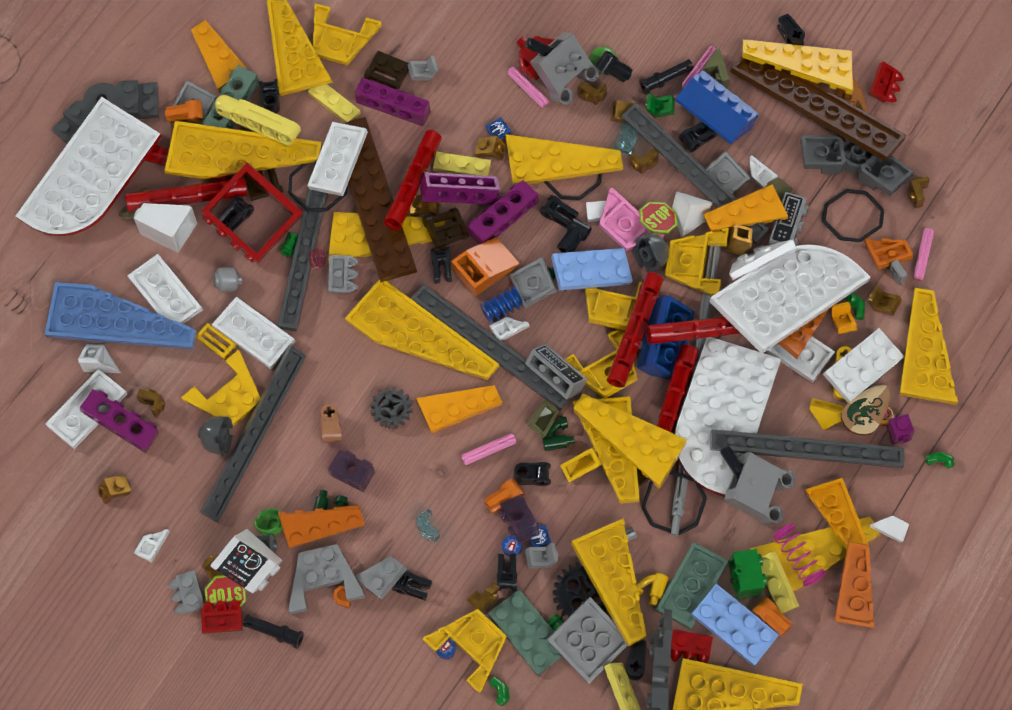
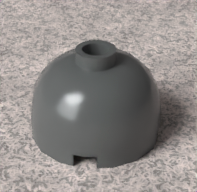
M646 234L634 240V243L636 242V247L633 248L635 260L641 268L644 266L647 269L646 272H654L666 264L669 257V247L663 238L656 234Z
M210 417L199 428L198 437L205 450L219 455H224L223 453L229 451L233 435H229V428L233 429L230 417Z

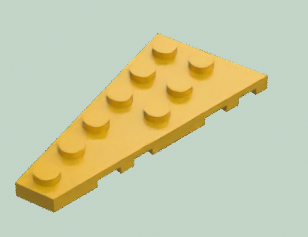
M267 0L280 95L284 96L333 83L288 1Z
M743 39L742 58L762 65L768 63L775 66L774 69L780 71L785 69L791 71V75L815 83L823 82L829 84V88L835 90L840 88L846 90L847 94L852 95V51Z
M505 134L513 185L520 183L522 180L527 184L623 170L620 150Z
M915 288L899 395L957 405L958 399L955 394V385L950 371L951 367L947 348L943 339L942 325L938 316L939 311L935 293L933 290Z
M582 394L574 407V413L599 432L603 439L609 441L616 451L641 470L646 478L651 479L658 489L661 488L687 444V439L586 394Z
M630 396L597 399L632 415ZM578 400L572 401L574 407ZM579 417L619 503L639 502L637 467L627 461L611 446L609 441L603 439L599 432Z
M870 516L859 519L868 543L881 535L880 532L870 528V524L874 523ZM831 527L799 535L790 540L783 548V551H787L797 547L802 542H806L789 556V560L796 559L808 551H812L809 555L798 561L794 567L795 569L802 568L817 560L816 563L803 571L800 575L801 578L810 576L820 569L827 571L845 559L847 550ZM773 542L750 548H757V552L761 556L773 551L776 552L793 593L804 586L803 581L805 579L798 578L802 570H793V565L796 561H787V556L790 552H781L784 543L778 544Z
M683 658L672 710H759L798 706L803 684Z

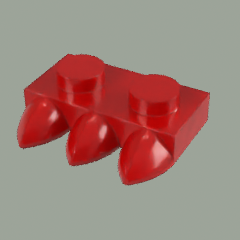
M884 61L879 63L869 94L882 103L886 101L891 103L897 102L892 92L900 91V87L895 81H904L902 74Z
M233 599L228 610L225 603L220 600L215 607V611H213L212 605L206 601L201 609L202 633L243 631L242 610L237 600Z
M673 629L670 656L672 661L676 662L683 653L684 659L694 660L695 656H697L698 662L707 663L710 657L713 637Z

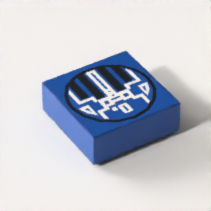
M501 117L486 126L490 136H497L499 139L505 138V134H511L510 128Z
M546 525L527 530L531 547H545L551 543Z

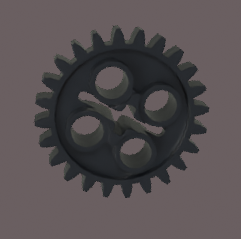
M576 562L575 568L569 564V571L562 569L563 576L557 575L559 582H554V587L557 589L553 590V595L557 597L553 599V602L559 603L556 606L557 610L563 609L562 617L567 614L569 617L577 610L572 605L574 602L579 601L583 604L586 601L584 594H582V585L579 577H582L584 580L588 598L600 597L594 585L587 583V580L590 578L579 562ZM569 583H576L578 588L571 590L567 585ZM603 601L597 604L608 615Z

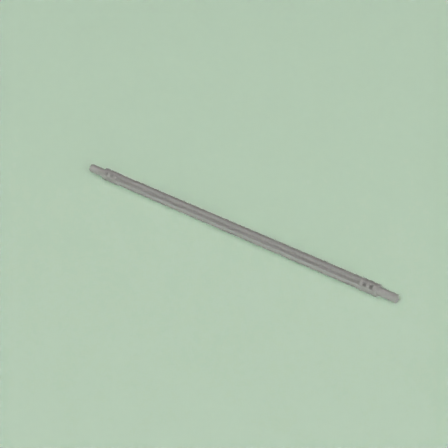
M709 246L705 278L716 279L721 246ZM705 293L702 295L699 320L711 318L712 304L709 301L712 296ZM706 338L696 339L695 348H697L699 352L693 368V372L691 373L690 385L698 361L700 359ZM679 462L677 472L687 475ZM678 476L671 513L673 517L672 536L679 535L680 520L683 518L688 484L687 479Z

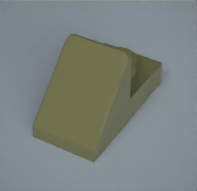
M719 48L712 54L703 71L710 76L714 75L715 80L728 89L729 77Z

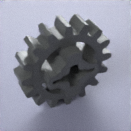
M386 387L385 393L379 390V397L373 396L375 403L370 404L373 409L371 414L375 416L374 421H380L381 427L387 424L388 429L391 428V425H394L397 429L399 423L404 426V419L410 420L408 413L413 412L410 407L412 406V401L408 400L409 395H403L402 389L396 392L395 387H393L392 391H389Z

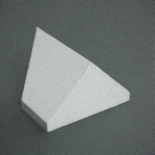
M676 192L672 209L676 212L677 227L681 238L705 222L703 214L710 212L712 202Z
M105 344L85 345L78 358L83 372L95 373L100 369L103 373H121L106 350Z

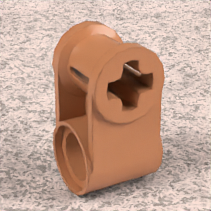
M325 404L320 411L323 443L342 441L337 407L333 404Z

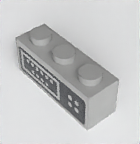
M785 192L782 205L788 215V219L776 220L769 245L793 240L795 246L797 245L798 238H796L797 232L801 233L804 223L801 221L802 216L806 217L809 208L806 205V197Z
M547 344L532 349L525 363L565 399L579 394L587 381L584 375Z

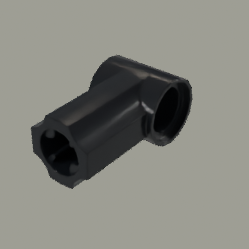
M607 50L595 64L596 68L606 75L610 74L622 82L628 81L632 76V68L619 61L614 54Z
M574 218L568 226L567 233L557 245V249L561 253L574 252L580 242L587 239L592 227Z

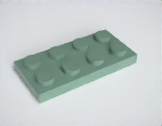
M693 542L657 606L656 612L664 615V609L672 610L673 621L692 630L697 620L691 614L718 582L729 560Z
M520 589L488 613L491 620L507 636L508 641L537 676L562 658L546 640L554 631Z

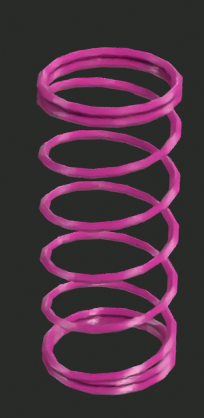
M791 523L775 532L772 538L778 544L784 543L781 552H790L787 556V561H796L793 565V570H802L798 578L805 579L803 585L807 587L819 581L826 572L820 569L810 576L800 577L803 571L816 563L817 560L802 568H794L798 561L809 555L812 551H808L796 559H788L797 548L806 543L802 542L793 549L783 551L784 546L790 540L800 535V533H797L785 541L777 542V540L785 537L795 529V525Z

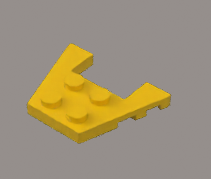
M315 3L313 47L319 58L348 66L381 28L382 23L381 21L366 17L360 33L329 25L326 22L331 13V7Z
M724 228L722 231L714 233L713 231L706 232L705 235L695 237L693 235L671 240L665 271L666 278L710 296L721 291V279L703 278L708 246L727 247L730 233L729 228Z
M639 282L635 297L600 290L597 287L584 288L589 323L625 330L643 282Z
M617 329L608 334V339L616 348L614 352L585 368L582 367L574 354L565 358L569 364L587 378L584 385L603 398H607L623 389L610 385L607 382V377L624 335V330ZM634 363L625 387L638 380Z
M239 350L225 360L226 364L237 375L214 395L206 399L194 386L181 397L185 403L195 406L200 411L212 415V417H230L233 427L248 416L256 408L260 400L259 393Z
M476 609L432 634L424 636L422 641L436 652L451 638L479 665L466 682L480 694L507 636L479 609Z

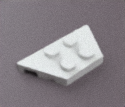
M788 240L767 246L760 245L753 249V253L741 255L737 258L738 261L732 264L729 273L732 280H736L796 247L794 241Z

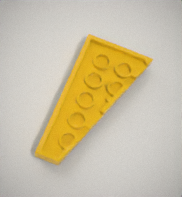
M334 212L329 255H343L354 258L372 256L358 213ZM406 216L402 227L408 245L432 242L427 228L422 223L423 217ZM445 220L435 223V227L445 225Z
M624 518L572 540L571 545L627 646H630L645 639L647 635L639 604V594L636 589L632 558L628 548V537L624 527L625 522Z

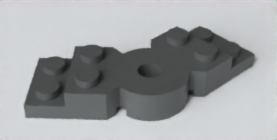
M138 80L120 81L116 86L108 83L95 84L86 91L83 100L75 101L63 113L64 117L52 128V132L68 144L101 97L136 119L159 118L158 83L139 84Z
M801 135L800 138L804 169H821V174H840L844 170L852 174H858L859 181L873 191L879 188L888 196L896 192L914 173L913 170L893 156H890L885 162L847 139L843 142L839 136Z
M664 609L663 617H659V627H655L654 634H650V657H653L651 694L648 693L646 710H668V680L672 640V610Z

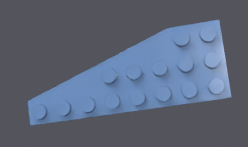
M55 282L44 335L50 338L194 350L197 331L180 322L165 318V316L159 313L151 312L149 309L116 297L112 293L102 291L93 285Z

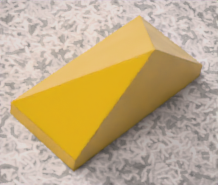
M812 398L809 409L824 431L843 421L842 411L845 406Z
M591 448L561 464L560 467L568 482H571L602 464L594 449Z

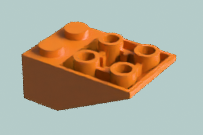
M497 237L464 251L451 261L452 271L475 297L520 265Z

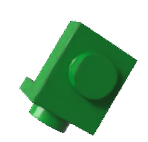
M648 94L645 103L646 110L654 118L674 115L675 98L673 95L655 98L652 94Z

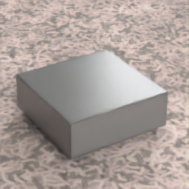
M897 259L891 263L889 271L897 284L901 285L905 283L907 273Z

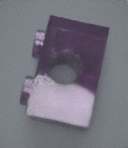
M339 449L328 468L329 475L364 492L375 474L372 463L365 459L361 461L355 458L356 456L350 451L344 452ZM350 467H357L355 472L347 471Z
M522 494L500 503L502 511L499 514L504 523H508V532L511 538H516L518 544L540 534L538 524Z

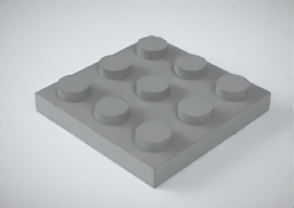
M591 597L546 639L588 684L604 669V666L613 661L627 647L615 623Z

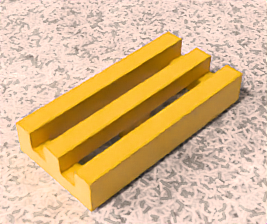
M209 323L196 335V339L224 361L227 355H230L232 350L237 347L233 341ZM207 329L227 343L229 347L227 348L207 333ZM202 335H204L206 338H208L210 341H212L214 344H216L218 347L224 350V352H221L219 349H217L215 346H213L211 343L205 340L202 337Z

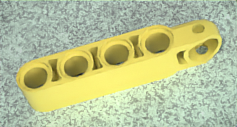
M221 95L215 101V109L219 115L284 145H292L301 132V128L296 122L246 100H237L228 95Z

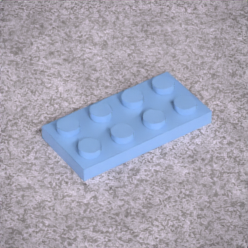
M624 248L555 253L551 256L559 290L631 285L633 282Z
M717 583L691 614L692 617L753 667L779 636L778 633Z

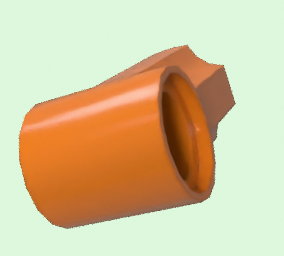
M189 100L185 104L166 107L165 116L167 122L170 124L175 123V121H202V102L200 100Z
M512 478L502 484L498 491L485 498L484 503L494 515L507 505L519 502L526 494L517 481Z
M764 597L751 612L782 637L793 623L777 610L778 608L772 600Z

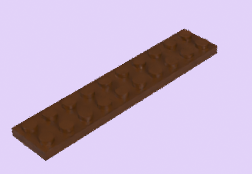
M742 56L731 67L730 73L885 162L905 140L906 135L818 84L791 75V71L785 69L780 71L774 69L775 66L768 63L762 65L742 58Z
M366 117L342 123L366 128L368 131L348 185L380 283L417 273L403 227L400 230H392L384 224V219L394 200Z

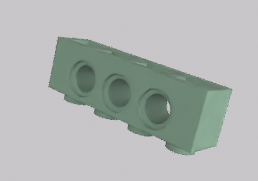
M238 65L231 72L228 83L222 87L220 96L228 95L237 100L249 101L259 84L258 75ZM237 86H242L239 90H235ZM214 101L211 111L203 118L202 125L232 129L235 122L226 117L216 120L221 115L217 113Z

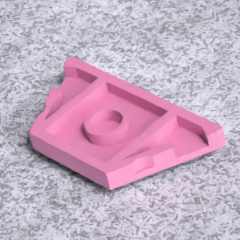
M610 188L598 225L605 233L624 248L625 251L635 248L636 242L634 243V240L642 235L656 234L664 238V234L651 233L640 223L639 211L614 188Z

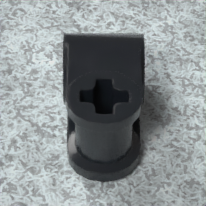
M278 79L269 82L259 81L264 109L277 114L280 110Z
M547 462L519 463L514 468L513 478L519 485L548 486L551 484L549 479L551 464ZM525 471L527 476L521 477L517 473Z

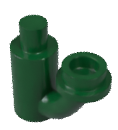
M560 416V420L555 422L547 435L542 438L544 451L568 448V444H575L574 436L566 437V434L553 436L560 427L562 430L568 428L566 416Z
M320 490L319 496L315 497L313 511L320 508L327 510L329 499L326 498L327 491ZM341 495L336 496V499H334L336 505L334 507L348 506V498Z

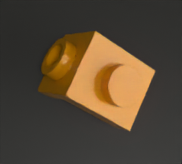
M849 302L835 304L831 307V320L838 334L857 330V324L851 314Z

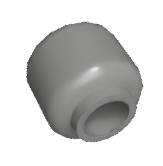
M220 267L213 273L214 287H217L220 292L236 291L238 285L242 283L241 273H237L234 267Z

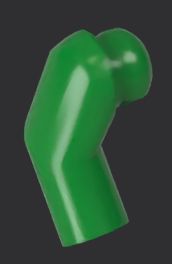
M851 293L846 297V300L855 309V319L863 320L865 302L857 294Z
M941 451L925 456L927 465L937 462H943L946 468H952L955 465L954 457Z
M494 676L489 684L497 690L498 697L496 698V703L504 706L510 699L509 687Z

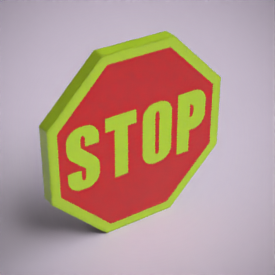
M648 202L639 210L640 223L651 233L668 234L677 226L676 212L666 203Z
M224 575L215 576L205 588L206 601L212 605L214 611L220 600L225 603L227 610L233 599L237 600L240 607L246 601L245 588Z

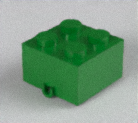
M757 548L733 552L728 563L731 573L730 583L734 587L736 600L759 597L765 585H767L765 573L762 574L761 566H763L761 554H758Z

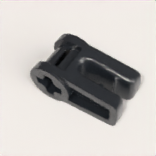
M789 14L779 17L777 29L786 44L804 46L805 32Z
M700 122L691 128L685 129L678 138L686 144L687 150L691 153L714 139L717 133L712 129L703 133L709 127Z
M239 195L232 200L218 219L224 225L229 222L226 226L233 232L252 215L254 207L251 204L248 205L244 198Z
M550 195L546 205L540 208V213L545 218L568 229L571 223L568 217L571 219L577 218L579 213L562 202L558 197Z
M450 247L441 250L432 248L431 258L435 284L440 283V265L445 266L444 276L446 281L452 282Z
M498 554L497 585L500 586L499 591L501 589L517 591L516 554H510V571L507 573L504 571V565L506 564L504 554Z
M405 571L391 589L397 593L426 601L427 592L411 587L410 584L430 589L432 581Z
M641 640L631 645L626 669L630 680L638 681L644 675L646 640ZM634 666L638 667L637 672H633Z

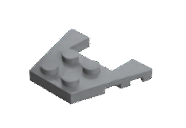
M337 544L299 553L288 609L291 615L308 611L306 591L344 583L348 602L366 598Z

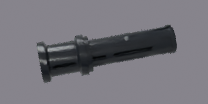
M687 59L661 73L655 72L653 76L645 80H639L642 91L647 95L657 87L662 88L664 83L690 70L692 71L694 68L693 65L690 66L692 62Z
M249 614L244 619V627L275 637L280 643L286 642L294 645L296 649L300 647L303 641V631L291 630L286 625L280 627Z

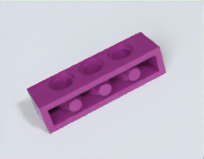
M361 78L354 92L356 103L420 126H424L431 112L428 100L365 78Z
M425 172L420 185L422 201L493 205L500 191L497 176Z
M524 180L520 183H515L508 193L502 194L495 204L486 207L478 218L475 217L469 222V235L478 244L498 237L539 202L538 193ZM513 200H519L520 202H518V203H513L512 201H513ZM505 211L506 214L500 215L498 212ZM492 223L491 226H485L484 224Z
M92 389L80 406V412L146 453L158 436L157 426L150 421L144 422L141 420V416L132 410L130 412L125 410V406L119 401H111L107 398L108 395L105 392ZM106 405L109 407V411L101 413L99 408ZM117 416H124L126 420L119 424L115 422V418ZM134 426H139L142 428V431L139 434H134L131 432V429Z

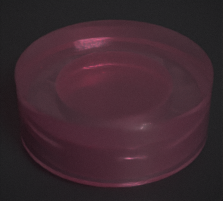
M313 249L309 254V262L313 268H321L325 265L326 256L321 249Z

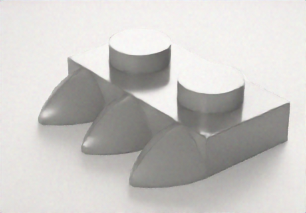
M329 255L328 293L347 294V292H352L358 288L355 283L348 281L358 276L356 271L348 268L358 264L357 259L351 256Z
M195 570L176 575V578L167 587L179 590L171 597V600L183 603L177 606L174 612L179 615H187L200 611L204 605V600Z

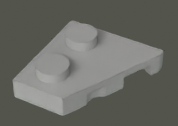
M390 556L355 577L358 582L383 600L407 568Z

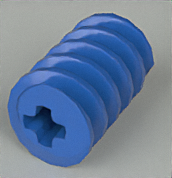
M513 286L511 287V292L505 290L504 295L499 293L497 298L491 297V303L488 300H484V306L481 303L480 306L485 317L492 324L493 317L500 320V313L506 317V310H509L512 314L514 313L513 307L515 306L517 310H520V303L523 304L517 289Z

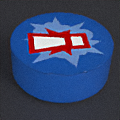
M515 536L506 537L502 542L504 554L509 557L510 554H516L517 556L522 550L520 539Z
M448 639L436 653L442 659H449L454 656L456 646L453 640Z

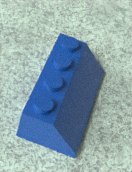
M701 71L692 77L675 99L677 103L730 144L749 132L759 115L752 107L743 102L705 71Z
M670 295L658 297L647 325L692 321L695 311ZM645 330L637 368L648 375L671 380L680 346L682 344L687 345L688 340L650 345L647 341Z

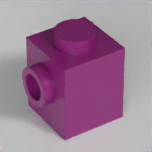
M908 414L889 419L887 430L893 445L903 444L912 440L915 431Z

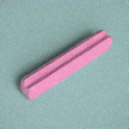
M710 46L682 83V88L687 85L692 77L703 71L704 66L717 48Z
M515 66L508 70V75L541 108L548 105L549 100Z
M925 228L923 231L913 276L915 280L922 281L924 278L934 235L933 229Z
M510 433L462 454L461 459L465 465H468L516 444V438L513 433Z

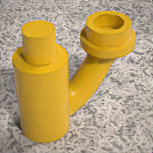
M656 573L643 578L636 584L639 597L644 593L642 588L652 583L648 595L650 597L649 605L656 607L658 600L661 601L669 577L662 573Z

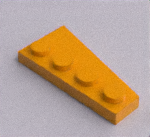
M206 20L191 29L212 79L216 84L218 92H220L222 87L228 83L231 72L238 65L245 69L247 68Z
M773 184L703 214L710 231L713 232L722 231L724 228H729L730 230L734 224L747 227L761 222L769 223L772 220L788 219V215Z
M495 385L416 398L431 434L502 405V400Z
M843 478L805 489L809 499L846 549L848 541L868 545Z

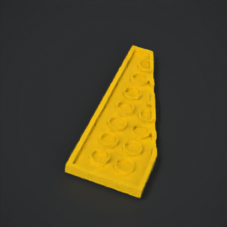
M175 121L165 174L207 179L234 175L247 162L257 171L317 162L320 155L322 142L296 138L292 145L288 146L256 132Z
M378 280L345 317L347 323L376 344L487 381L499 368V363L387 281L380 283V280Z

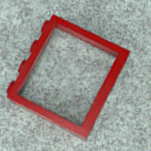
M248 162L201 211L202 219L209 226L213 224L217 228L216 232L221 237L229 238L231 240L230 244L237 251L241 249L245 253L244 257L247 260L257 264L303 216V211ZM245 174L292 215L258 253L252 250L211 213V210Z

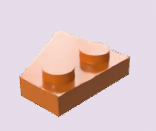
M870 237L864 239V244L877 270L891 266V263L897 259L900 263L913 259V253L906 240L882 238V241L870 240Z

